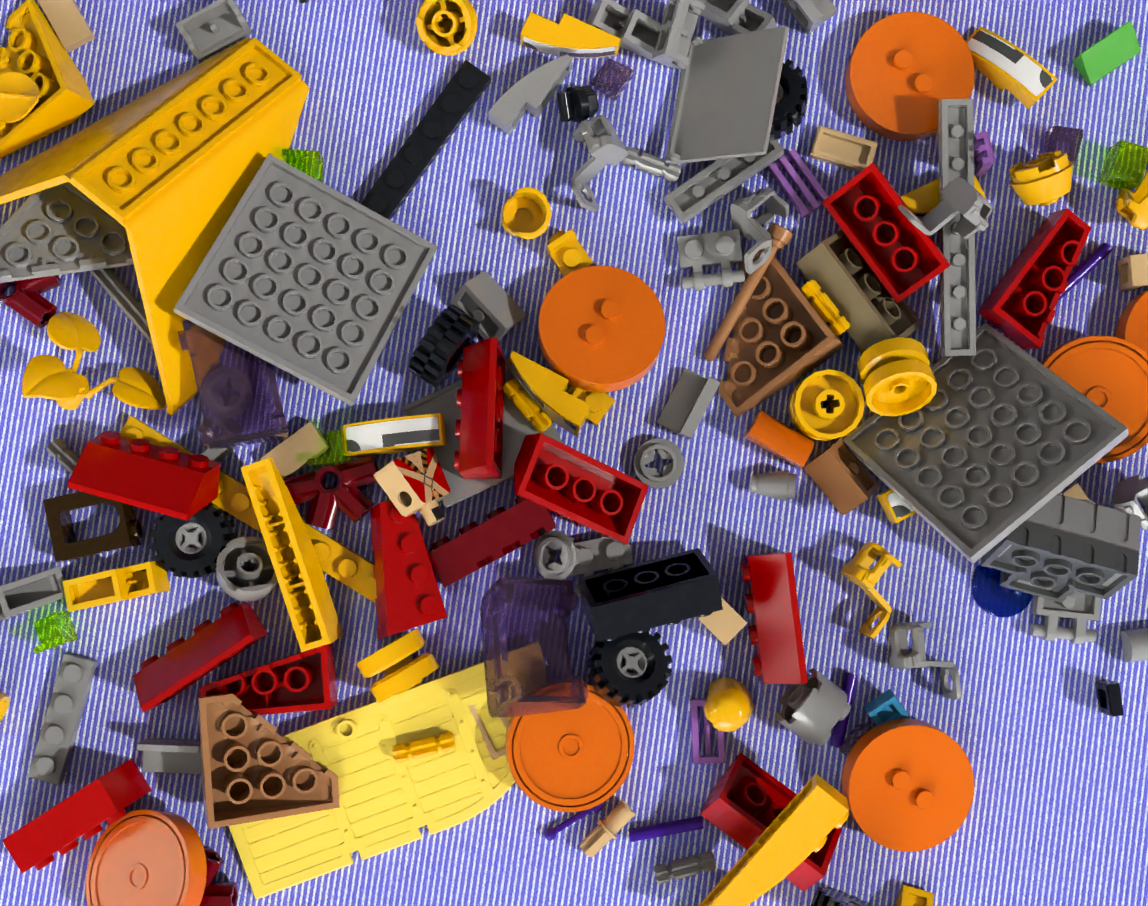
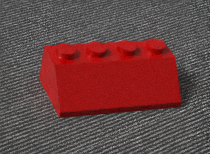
M874 162L822 202L897 304L951 266L931 237L915 227L897 208L902 204L910 210Z
M489 338L463 348V359L458 360V376L462 378V389H457L456 401L457 407L461 408V420H456L455 434L456 438L460 439V450H455L454 467L455 470H459L460 475L464 479H502L504 390L502 387L505 384L506 357L497 338Z
M105 431L87 442L70 476L68 488L187 521L218 497L221 463L209 460L205 455H190L179 452V449L175 447H160L150 444L145 439H130L121 436L120 433L115 431Z
M542 433L526 435L514 464L515 494L619 543L628 544L649 485Z
M777 551L744 555L745 562L740 563L742 581L748 582L749 594H744L746 612L752 614L753 625L748 626L750 644H755L757 657H752L754 676H759L760 681L764 684H806L808 680L792 552Z
M234 602L220 611L221 618L213 623L210 619L206 620L193 629L195 632L194 636L188 640H185L184 637L177 639L166 647L169 651L160 658L156 654L140 664L142 670L133 675L139 705L143 712L164 704L269 634L249 602L240 605Z
M739 753L710 792L700 815L748 850L797 794L745 755ZM834 827L827 835V841L821 850L817 853L812 852L785 878L804 892L825 877L842 828L836 829Z

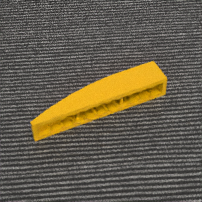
M272 457L240 467L301 652L332 643L344 634L313 544Z
M815 773L698 906H747L788 876L812 852L817 853L821 850L827 841V835L834 827L838 829L845 823L849 816L847 798Z

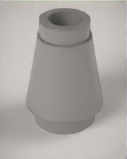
M789 470L752 474L751 493L787 501V498L795 499L797 474L789 473Z

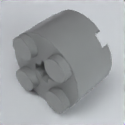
M812 668L808 670L811 673L807 677L808 683L791 684L785 691L779 702L784 707L781 713L776 710L775 718L807 744L816 743L818 746H822L829 740L831 729L838 720L842 721L847 717L851 710V705L847 703L845 691L819 671Z

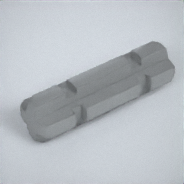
M626 147L628 155L622 160L623 164L631 167L636 165L637 169L658 177L661 175L665 176L664 179L671 182H677L682 170L680 165L667 164L662 158L646 152L641 154L635 148Z
M55 439L47 446V452L52 457L59 458L58 462L72 474L80 456L73 450H70L69 446L61 439Z
M711 851L700 853V857L695 858V855L670 861V865H666V863L655 865L653 871L656 882L663 884L670 882L671 878L678 880L700 874V870H704V872L715 870L716 862L714 855Z

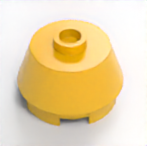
M425 0L418 12L416 20L417 31L421 40L435 53L446 56L456 55L465 51L472 44L476 36V12L469 0Z
M1061 150L1037 155L1038 158L1027 162L1025 167L1022 162H1019L1009 168L1011 176L1009 184L1025 205H1050L1057 202L1059 197L1070 192L1073 162L1069 161L1067 152L1061 153Z

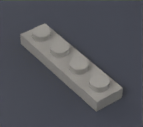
M770 134L767 154L718 159L664 197V202L683 225L783 156L784 149L776 139L774 140V136Z
M69 652L64 653L28 777L55 785L63 783L98 660Z

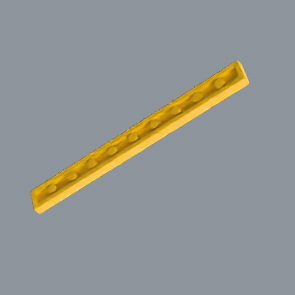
M134 416L129 417L120 431L121 436L126 438L145 439L150 444L156 446L175 447L179 449V452L194 455L190 450ZM220 470L218 497L212 503L262 533L246 485ZM302 520L322 571L375 603L377 598L376 579H374L373 571L375 564Z

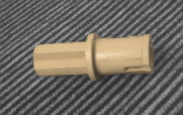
M621 800L603 820H598L599 824L580 843L581 850L587 856L594 857L612 838H617L616 834L636 816L635 812L626 802Z

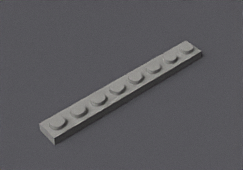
M941 99L938 102L939 203L945 199V196L940 191L957 177L963 178L974 187L973 99ZM958 213L939 229L940 251L951 264V266L940 273L941 357L976 356L975 234L968 239H964L956 231L957 225L964 217L961 213Z

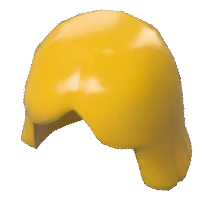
M519 188L505 202L502 208V226L512 236L522 239H534L543 234L550 224V204L545 194L536 188Z
M731 677L719 678L713 681L708 688V696L704 705L705 717L712 723L715 729L721 732H731L742 727L750 719L754 710L750 691L740 681Z

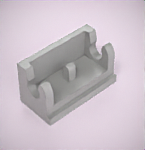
M217 0L175 23L177 29L186 40L187 46L199 62L253 33L234 0Z
M668 0L652 59L681 71L686 66H689L690 59L687 55L698 16L701 15V11H704L706 6L703 2L699 0Z

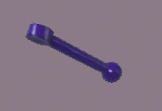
M602 803L591 809L578 812L554 828H547L544 831L545 838L553 840L558 832L592 811L599 812L602 809Z

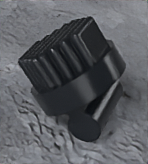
M590 85L568 87L566 92L557 93L561 122L571 120L573 122H581L587 120V118L594 117L597 110H599L597 94Z

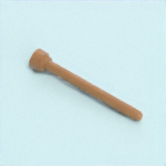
M771 222L767 231L772 237V253L761 267L748 275L704 352V358L707 361H713L718 355L778 249L781 250L784 245L787 246L791 240L793 233L782 226Z

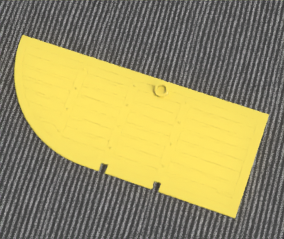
M539 641L415 686L399 695L395 694L378 703L375 701L282 735L287 741L291 742L293 740L313 756L311 759L324 770L329 768L338 776L340 808L229 826L255 899L257 900L354 864L351 853L357 850L361 859L365 860L422 838L419 829L422 826L427 825L431 835L454 827L480 814L502 797L516 782L510 771L506 754L495 760L492 759L486 747L487 744L483 741L482 733L468 706L476 705L474 708L495 751L497 752L505 748L506 728L492 701L497 699L509 723L518 704L530 692L547 684L546 667ZM452 732L454 735L456 747L452 751L443 753L440 750L438 754L414 760L411 757L409 761L396 763L394 760L393 747L396 744L406 742L408 745L410 741L434 735L438 738L440 734Z

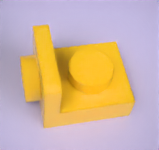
M573 229L566 233L564 230H561L548 240L550 244L546 246L547 253L563 276L577 269L593 266V261L577 240Z
M572 385L567 390V393L591 405L587 419L596 426L616 401L605 392L585 391Z

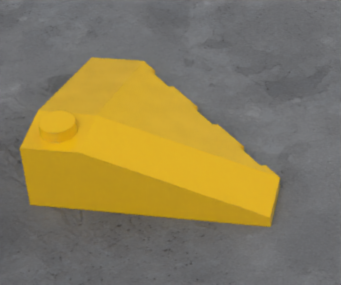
M26 0L8 17L5 28L10 30L11 34L8 39V46L6 48L0 46V75L7 72H20L27 75L38 85L40 97L35 107L23 119L13 123L0 120V159L73 123L95 104L85 79L35 0Z

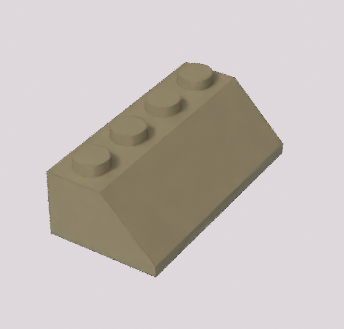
M842 229L819 243L796 262L802 276L807 281L815 280L822 288L820 291L822 293L825 292L840 311L839 315L841 317L844 316L850 323V327L846 331L857 344L861 354L872 345L885 339L907 338L923 325L905 299L898 304Z

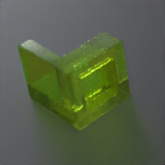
M1123 140L1115 143L1107 151L1099 184L1119 190L1125 188L1130 191L1141 185L1148 161V148Z
M282 149V157L287 164L323 183L324 158L319 151Z
M343 430L329 431L327 434H322L331 448L317 458L307 459V465L316 467L350 461V457L345 456Z
M68 610L49 614L48 617L34 622L41 645L33 648L35 654L50 651L79 640Z

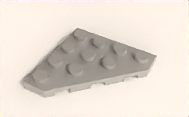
M70 182L31 194L0 228V283L134 265L126 228Z

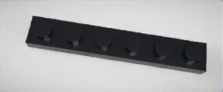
M465 60L361 204L391 220L491 83V77Z

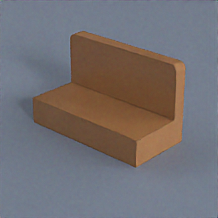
M840 437L821 455L809 462L804 467V470L842 515H845L867 501L881 485L865 465L855 457Z

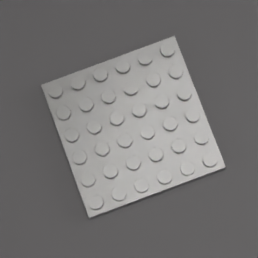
M268 154L175 305L174 313L353 406L438 246L277 157Z
M985 322L976 330V356H945L930 367L935 376L937 391L928 404L906 415L893 417L874 413L842 441L855 457L966 559L974 564L1129 435L1128 427Z

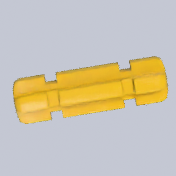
M813 279L808 281L801 287V292L807 299L810 298L812 300V306L824 321L831 324L829 327L835 335H841L849 329L850 323L844 316L841 317L839 315L840 311L827 294L820 291L822 288Z
M513 378L502 387L504 393L509 399H513L514 405L528 421L532 420L533 427L539 433H543L552 425L549 416L541 411V407L526 390L522 389V385Z
M452 732L440 734L438 738L434 735L410 741L408 745L406 742L396 744L393 747L394 760L396 763L409 761L411 757L414 760L438 754L440 750L443 753L452 751L456 747L455 738Z

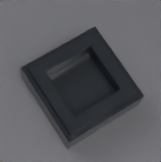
M1107 679L1096 681L1099 711L1112 717L1124 715L1119 683Z

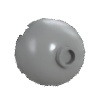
M243 536L233 539L226 544V548L217 557L216 579L220 588L233 599L241 602H253L265 598L274 590L278 582L266 544H263L260 538Z

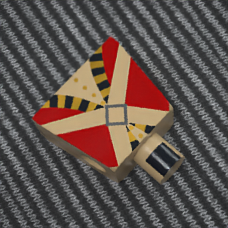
M432 447L392 460L373 475L402 516L407 517L421 512L429 527L446 518L438 502L450 494V487Z

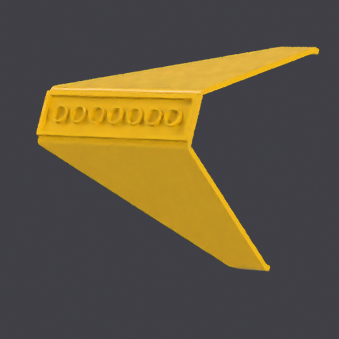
M248 37L242 39L0 175V205L70 182L126 228L167 404L166 412L171 416L201 390L205 378L216 368L225 339L174 313V307L267 155L271 154L285 162L309 92V87L302 80V75L255 37L253 39Z

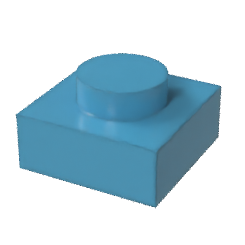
M891 689L864 705L865 710L876 725L890 720L905 719L909 716Z

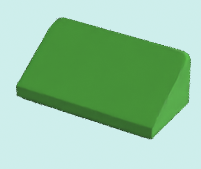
M1128 21L1082 52L1072 61L1089 87L1141 52L1132 23Z

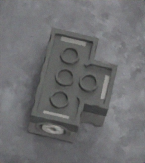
M1060 492L981 557V566L1001 570L999 586L1053 601L1062 602L1066 599V596L1071 595L1075 591L1107 600L1138 576L1141 516L1128 514L1126 510L1121 508L1096 505L1091 500H1079L1064 496Z

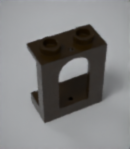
M84 492L43 500L55 562H67L89 555L141 545L142 527L139 520L135 519L133 509L135 506ZM103 503L113 505L120 515V522L114 532L76 541L71 510Z

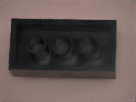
M699 548L577 579L583 612L597 642L613 641L619 638V636L635 632L643 633L654 627L665 624L674 625L685 619L696 616L705 617L712 614V612L723 610L718 575Z

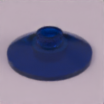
M980 563L974 570L971 579V592L977 605L986 613L997 617H1010L1022 612L1029 605L1033 595L1013 589L1004 592L1002 586H999L1001 570L984 567Z

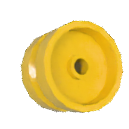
M904 337L885 339L864 351L857 362V371L860 382L863 385L866 404L872 412L881 416L894 417L912 413L928 404L936 394L937 383L934 373L930 368L927 351L922 343L917 340Z
M826 369L814 372L796 384L789 396L787 410L790 422L799 433L811 440L824 442L844 437L854 430L863 417L865 402L861 388L852 377L842 371ZM823 401L829 406L827 412L826 408H821V402Z
M418 628L356 663L363 678H370L384 671L385 676L375 681L370 688L378 703L395 694L399 695L422 682L424 677L440 667L434 655L429 652L414 659L411 658L410 655L421 649L426 642Z

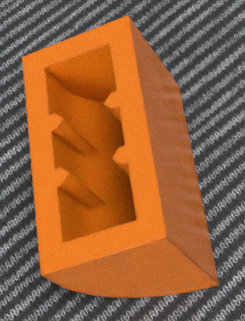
M762 410L758 411L744 435L748 440L795 468L804 467L815 444L813 440Z

